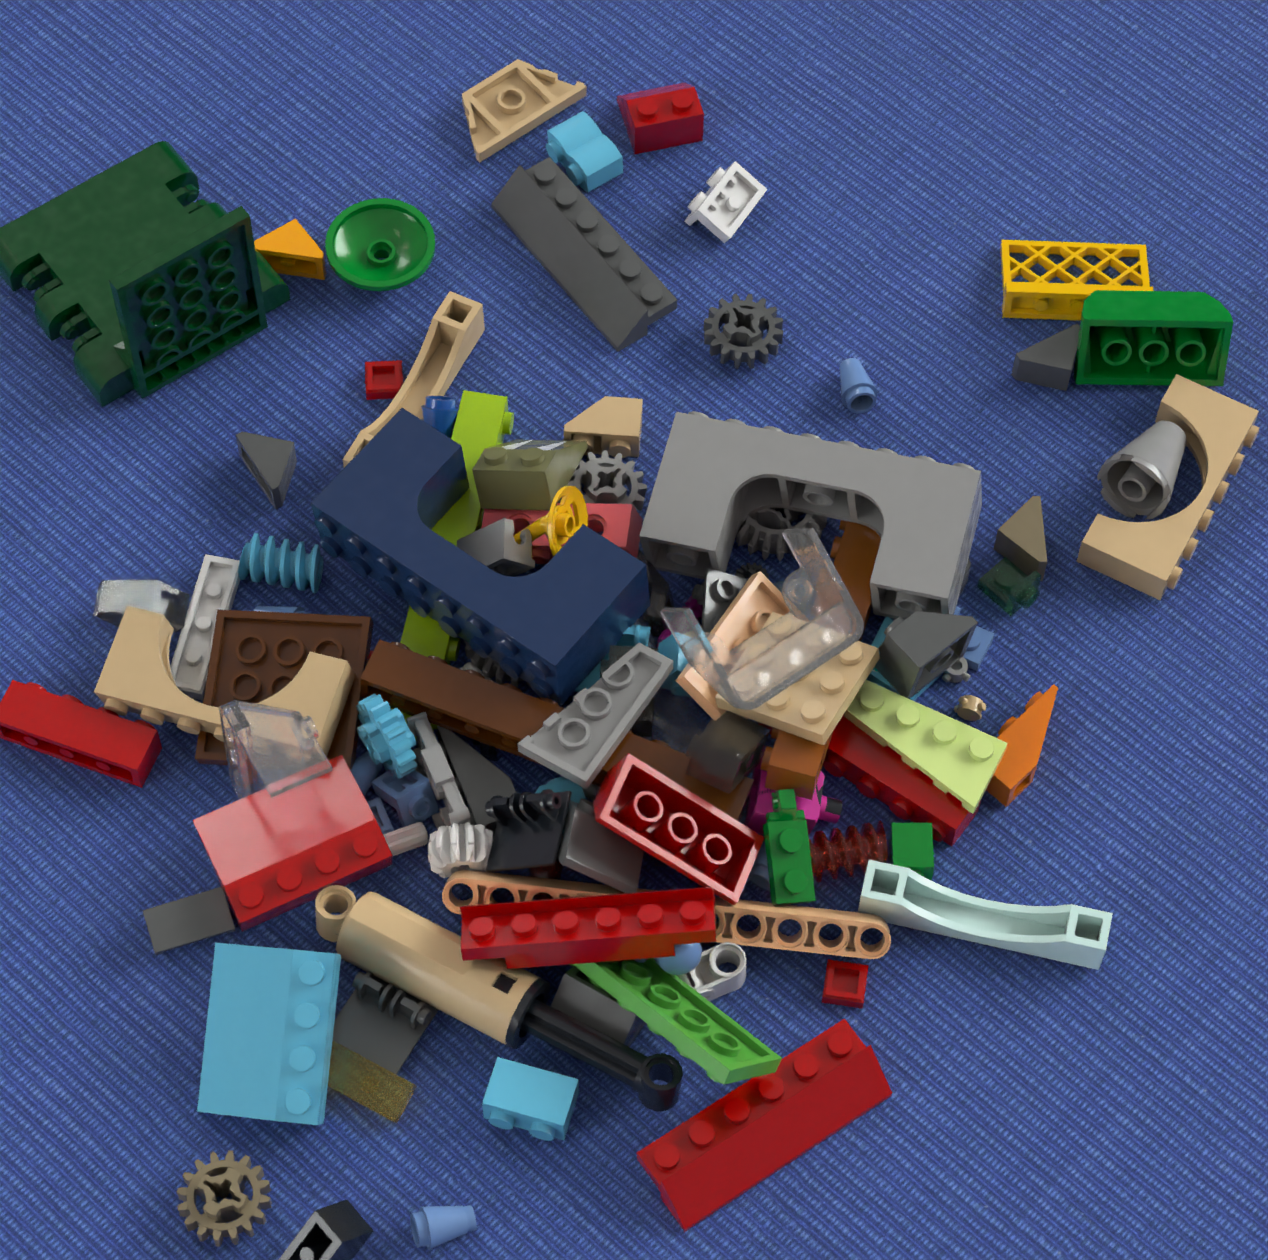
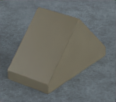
M1032 496L998 529L994 545L995 551L1034 581H1043L1047 565L1041 496Z

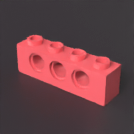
M586 503L588 527L597 533L603 531L601 536L637 558L640 542L639 535L643 519L633 504ZM484 509L481 529L500 519L507 518L513 520L514 536L536 520L546 516L549 511ZM544 534L532 542V559L535 560V564H547L554 556L550 549L548 536Z

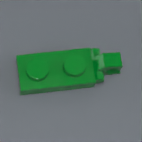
M794 789L777 790L771 793L773 812L766 813V823L763 824L772 905L812 903L816 899L808 827L804 810H797Z

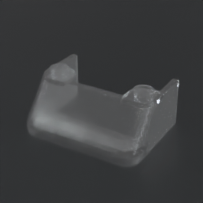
M814 528L787 529L782 532L784 539L800 566L799 569L787 576L782 586V596L790 612L732 650L728 651L719 636L712 633H704L690 608L666 607L660 611L689 665L731 706L737 709L752 710L758 708L860 639L863 633V618Z
M233 700L219 706L229 776L239 800L265 788L272 798L332 771L330 762L316 740L319 738L318 731L309 715L303 717L299 711Z

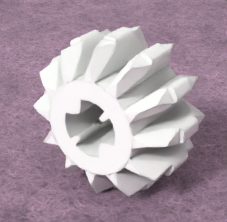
M469 822L465 824L453 823L452 828L451 826L439 827L438 831L430 834L428 843V862L430 863L431 871L439 874L442 878L450 877L452 873L458 870L487 872L486 866L494 838L493 831L485 829L484 825H471Z

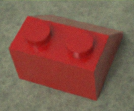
M684 82L617 96L618 106L634 154L703 141L704 112L694 86Z

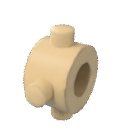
M972 695L961 696L958 699L959 705L954 707V711L959 717L969 721L981 719V712L986 710V704L980 698Z

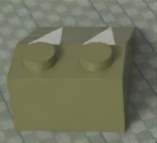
M515 439L485 448L472 469L481 509L550 511L556 493L562 487L568 485L588 448L587 441Z

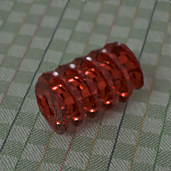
M881 820L877 823L876 831L872 824L867 822L862 824L860 833L854 825L846 827L844 836L838 828H833L829 833V840L822 830L815 832L813 843L809 837L812 872L817 883L822 882L823 870H828L832 879L837 880L839 867H844L848 877H853L855 865L859 864L864 874H866L869 859L886 863L888 859L887 839Z

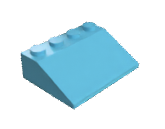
M215 943L197 1112L310 1125L324 1123L341 954Z

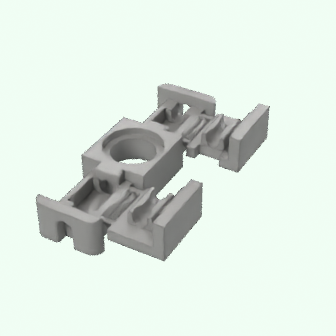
M426 712L406 718L410 731L414 737L417 736L418 748L413 750L416 755L414 760L417 764L415 770L429 779L437 801L443 799L445 804L444 808L439 809V813L432 815L437 831L441 826H451L452 828L453 823L465 824L469 822L471 824L468 807L465 806L454 775L440 744L437 742Z

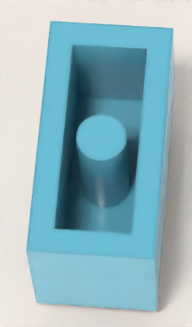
M497 1057L482 1102L483 1118L489 1119V1123L501 1129L509 1130L514 1126L528 1130L532 1136L541 1140L552 1141L554 1138L565 1140L579 1095V1079Z

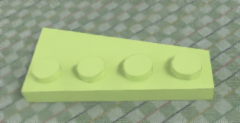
M868 680L864 682L844 713L845 718L882 746L888 745L901 755V760L912 769L917 767L933 780V784L945 794L950 792L963 802L962 806L972 814H974L1008 744Z

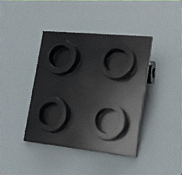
M546 789L541 793L535 794L531 792L514 793L510 798L497 795L493 796L490 801H487L485 804L486 814L497 821V826L486 871L496 872L555 865L572 792L554 793L551 789Z

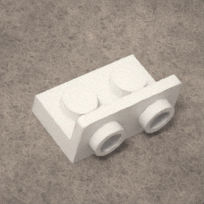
M736 161L726 170L719 167L706 182L710 186L709 190L706 193L699 192L690 202L687 208L692 212L684 221L691 226L698 220L723 243L733 236L767 191L760 182Z

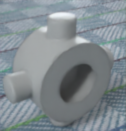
M962 657L945 670L942 679L945 682L950 681L952 683H958L963 680L967 682L971 675L967 673L968 663L966 659Z

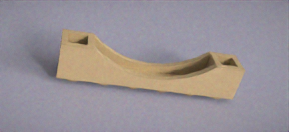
M449 291L432 318L421 350L402 387L379 418L360 431L343 458L344 468L401 408H404L423 421L421 406L425 405L426 396H444L485 330L483 304Z

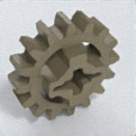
M228 1150L225 1160H219L217 1154L211 1152V1163L205 1165L198 1159L194 1161L197 1168L196 1174L184 1172L182 1175L188 1187L177 1188L178 1198L184 1201L177 1208L180 1217H187L184 1221L186 1229L192 1231L198 1228L197 1236L201 1242H204L209 1235H213L215 1245L219 1247L224 1237H230L234 1245L239 1244L238 1234L243 1231L249 1237H253L255 1234L252 1224L254 1222L265 1224L266 1222L265 1214L261 1209H269L272 1206L270 1197L265 1195L271 1191L269 1181L261 1180L264 1176L263 1168L258 1165L250 1169L252 1163L248 1155L242 1157L239 1162L235 1161L234 1153L231 1150ZM246 1181L253 1189L252 1201L248 1200V1197L243 1194L246 1189ZM229 1193L232 1195L233 1198L231 1200L226 1199ZM197 1195L206 1203L203 1207L204 1213L202 1215L196 1208ZM218 1196L224 1198L220 1203L216 1199Z

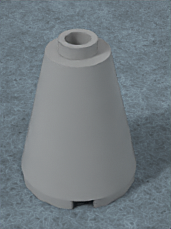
M1159 421L1104 462L1097 478L1098 480L1101 479L1103 488L1100 492L1103 498L1113 509L1131 518L1138 514L1148 515L1146 519H1153L1163 513L1170 502L1185 450L1187 438L1184 431L1173 422Z

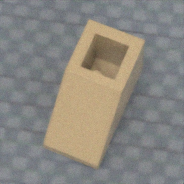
M603 397L564 425V440L587 441L588 448L584 455H587L588 452L602 454L603 450H607L608 454L613 457L618 453L622 454V458L628 456L639 457L643 399Z

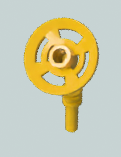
M575 486L562 487L556 493L549 513L523 529H529L532 542L546 534L553 556L562 548L561 545L566 543L568 538L570 539L583 524L588 527L587 507L581 491ZM521 531L513 536L518 544H521Z

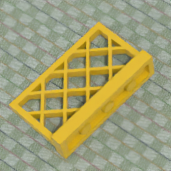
M1001 240L1002 318L1081 321L1084 301L1093 291H1153V286H1150L1146 245ZM1010 253H1023L1029 258L1019 263L1010 256ZM1058 254L1065 258V260L1057 265L1048 259L1047 256ZM1096 256L1102 261L1093 266L1084 260L1083 257ZM1121 257H1138V262L1129 267L1119 259ZM1037 263L1048 270L1041 277L1029 270ZM1075 265L1085 273L1075 278L1065 270ZM1111 266L1121 274L1112 279L1102 271ZM1022 276L1029 282H1013L1012 280ZM1055 277H1058L1060 280H1062V281L1065 282V283H1048V282L1051 281L1052 279H1054ZM1094 278L1102 285L1085 283ZM1129 279L1138 286H1126L1121 284H1123Z

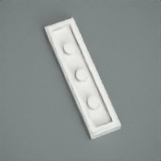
M205 554L170 665L176 686L190 698L204 700L217 610H231L240 582L238 573L240 560Z

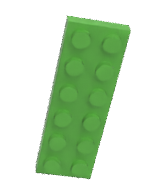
M648 958L644 963H639L635 960L569 964L577 967L587 975L589 981L594 986L604 989L617 999L620 1007L633 1012L647 1023L650 1031L663 1036L676 1046V1050L680 1055L693 1060L706 1070L708 1077L717 1083L725 1085L774 1073L782 1058L678 976L665 972L654 958Z

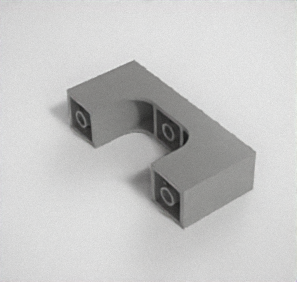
M695 411L688 414L676 412L639 537L648 568L705 580L706 568L726 573L738 529L750 515L762 509L784 508L859 523L873 529L881 537L870 579L874 615L894 619L902 617L904 620L915 611L954 615L982 507L981 471L975 470L972 466L964 463L949 465L936 462L927 456H915L913 458L898 455L895 451L886 448H879L877 450L861 448L850 441H839L838 443L825 441L809 433L801 435L784 433L781 429L773 426H765L763 428L748 426L737 419L723 421L709 418L707 415Z

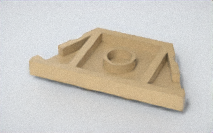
M517 59L462 93V103L476 160L479 163L582 99L587 95V86L579 81L576 82L575 86L558 80L557 73L546 69H537L532 64Z

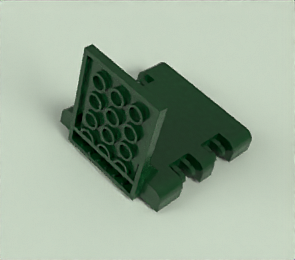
M167 141L154 143L0 227V275L13 292L23 286L30 291L37 290L33 298L36 302L34 308L37 323L51 341L61 336L67 340L75 339L78 336L71 347L76 353L73 359L76 374L102 407L133 389L136 390L142 399L267 328L266 313L291 300L289 287L263 255L255 251L250 215L242 206L227 213L219 203H209L205 199L194 202L200 193L198 190V178Z

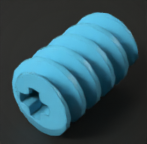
M254 533L251 541L245 544L241 553L238 569L239 579L244 580L250 573L252 581L257 583L265 575L268 585H275L280 578L281 585L284 588H290L295 581L298 590L305 591L308 585L311 584L312 592L317 593L323 573V556L320 553V546L315 544L310 554L305 551L304 542L300 541L295 551H291L289 539L285 538L280 548H276L274 536H269L265 545H261L259 533Z

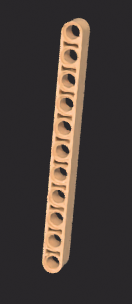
M458 870L447 879L442 892V900L448 910L461 915L460 906L497 903L492 896V892L497 888H506L511 891L514 896L513 902L533 900L534 895L540 892L548 893L554 899L621 894L624 892L602 884L474 870ZM458 883L466 884L471 888L473 896L468 900L457 899L453 895L451 887ZM637 888V891H636V892H647V891H658V890H648V889H639V888ZM715 897V911L719 917V921L716 923L717 943L729 942L736 945L863 959H878L888 952L891 945L890 931L886 921L875 914L795 905H772V903L740 899L733 906L722 898ZM744 915H753L759 919L760 925L753 931H744L738 926L737 922ZM786 919L796 920L801 925L799 932L793 936L783 935L778 927ZM827 924H835L842 929L841 935L834 940L822 938L819 932ZM869 928H875L880 930L883 936L878 943L869 945L861 941V934Z

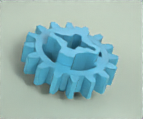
M374 693L359 701L356 708L359 712L358 718L363 725L359 726L357 731L372 761L376 765L383 763L385 770H389L393 778L397 777L400 779L415 771V768H417L414 760L416 755L411 747L416 745V740L406 724L401 711L397 707L393 710L390 709L389 703L387 701L384 702L380 694L376 695Z

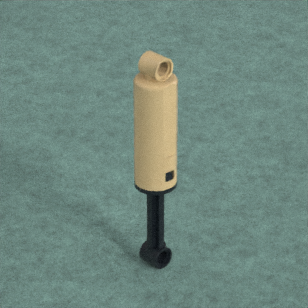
M331 885L318 893L315 899L316 929L325 940L337 942L336 951L337 954H341V959L366 972L373 973L375 977L395 985L396 988L404 990L415 998L426 1002L513 1049H518L532 1034L631 1086L634 1091L638 1092V1098L641 1103L650 1110L656 1112L666 1111L678 1102L683 1072L682 1066L677 1059L664 1053L647 1057L547 1005L551 989L550 982L523 968L507 969L504 958L463 961L461 936L378 893L367 892L357 902L353 892L347 887L340 885ZM333 912H339V913H342V914L332 915L331 913H333ZM662 1080L668 1084L658 1085L652 1081Z

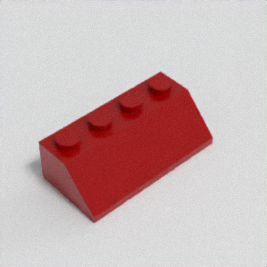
M629 753L607 771L593 802L595 820L702 887L714 886L715 895L733 906L738 903L763 843V836Z

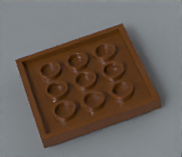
M218 609L203 704L219 708H238L261 702L278 693L290 683L301 670L309 652L346 660L356 676L325 762L343 755L349 769H352L356 759L359 736L357 728L360 726L359 712L356 705L364 699L361 697L360 678L369 661L374 622L371 617ZM202 730L198 734L195 760L199 764L308 770L324 763L311 759L310 763L298 762L288 757V753L275 749L272 754L263 753L250 746L251 743L237 740L236 744L225 743L216 739L213 733Z

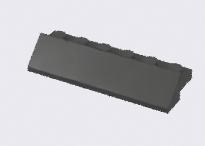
M550 157L527 170H524L519 165L491 203V207L617 352L646 336L648 325L677 309V299Z

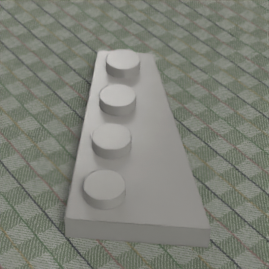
M639 642L602 673V678L589 689L585 687L573 697L574 701L559 714L556 712L543 722L541 729L531 737L527 735L517 744L518 752L587 789L673 670V660Z

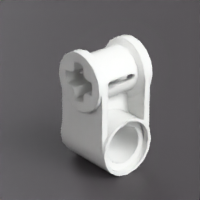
M721 943L703 951L700 962L692 971L676 976L708 1001H711L742 987L746 979V955L742 948L735 943ZM730 962L738 968L733 972L726 973L719 970L718 966L722 963Z

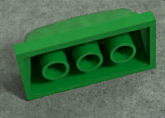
M1093 291L1085 299L1082 309L1074 370L1075 384L1170 386L1177 374L1202 386H1223L1233 327L1232 316L1220 301L1205 292Z

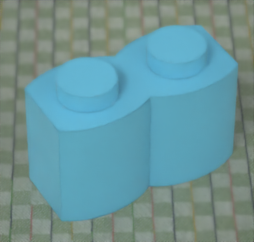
M582 111L547 131L548 143L546 144V150L548 155L555 163L560 162L565 167L568 178L575 186L579 185L586 192H590L623 173V157L613 142L602 134L596 123L585 112Z

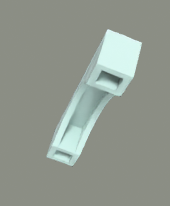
M870 859L858 912L878 915L886 923L1096 970L1100 969L1106 952L1113 914L1073 904L1027 906L986 900L939 885L910 868Z

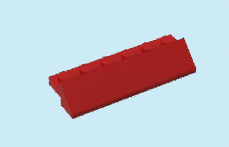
M714 886L460 906L462 917L461 953L463 961L505 958L507 969L675 956V945L716 942Z
M844 1018L782 1058L776 1072L751 1078L638 1151L637 1160L661 1192V1200L683 1231L686 1232L891 1097L892 1091L871 1045L866 1047Z

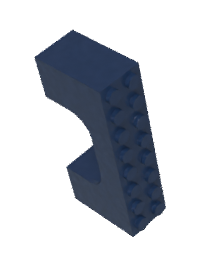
M401 408L311 502L315 517L314 524L318 528L321 547L334 558L340 556L348 561L352 569L360 576H370L379 582L380 587L390 596L397 597L398 595L406 600L418 615L422 617L428 615L437 621L442 630L451 637L456 638L459 636L467 641L472 650L483 658L489 656L499 663L503 671L512 678L517 679L520 677L528 682L534 692L540 697L552 698L562 705L623 637L625 630L631 627L650 606L646 564L583 524L557 554L537 572L525 576L512 577L501 575L491 570L432 531L436 523L470 488L462 446L404 408Z

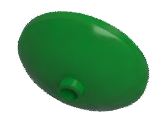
M368 199L351 205L333 220L326 235V255L333 271L346 283L363 290L389 291L414 282L428 269L435 253V235L429 220L414 206L396 199Z

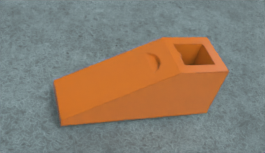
M1054 684L1044 694L1037 692L1033 695L1024 708L1026 711L1017 719L1014 716L1010 717L998 732L999 736L997 738L1008 744L986 791L1005 807L1033 782L1058 687Z

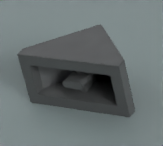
M1078 323L1016 353L1011 374L1014 379L1067 391L1078 346L1080 330Z
M243 431L236 434L240 457L275 510L282 507L297 464L294 442Z

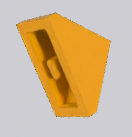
M296 218L254 241L255 251L260 252L277 273L325 280L324 253Z

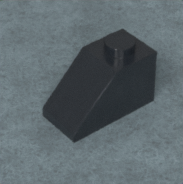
M346 1199L315 1210L279 1260H352L374 1230Z

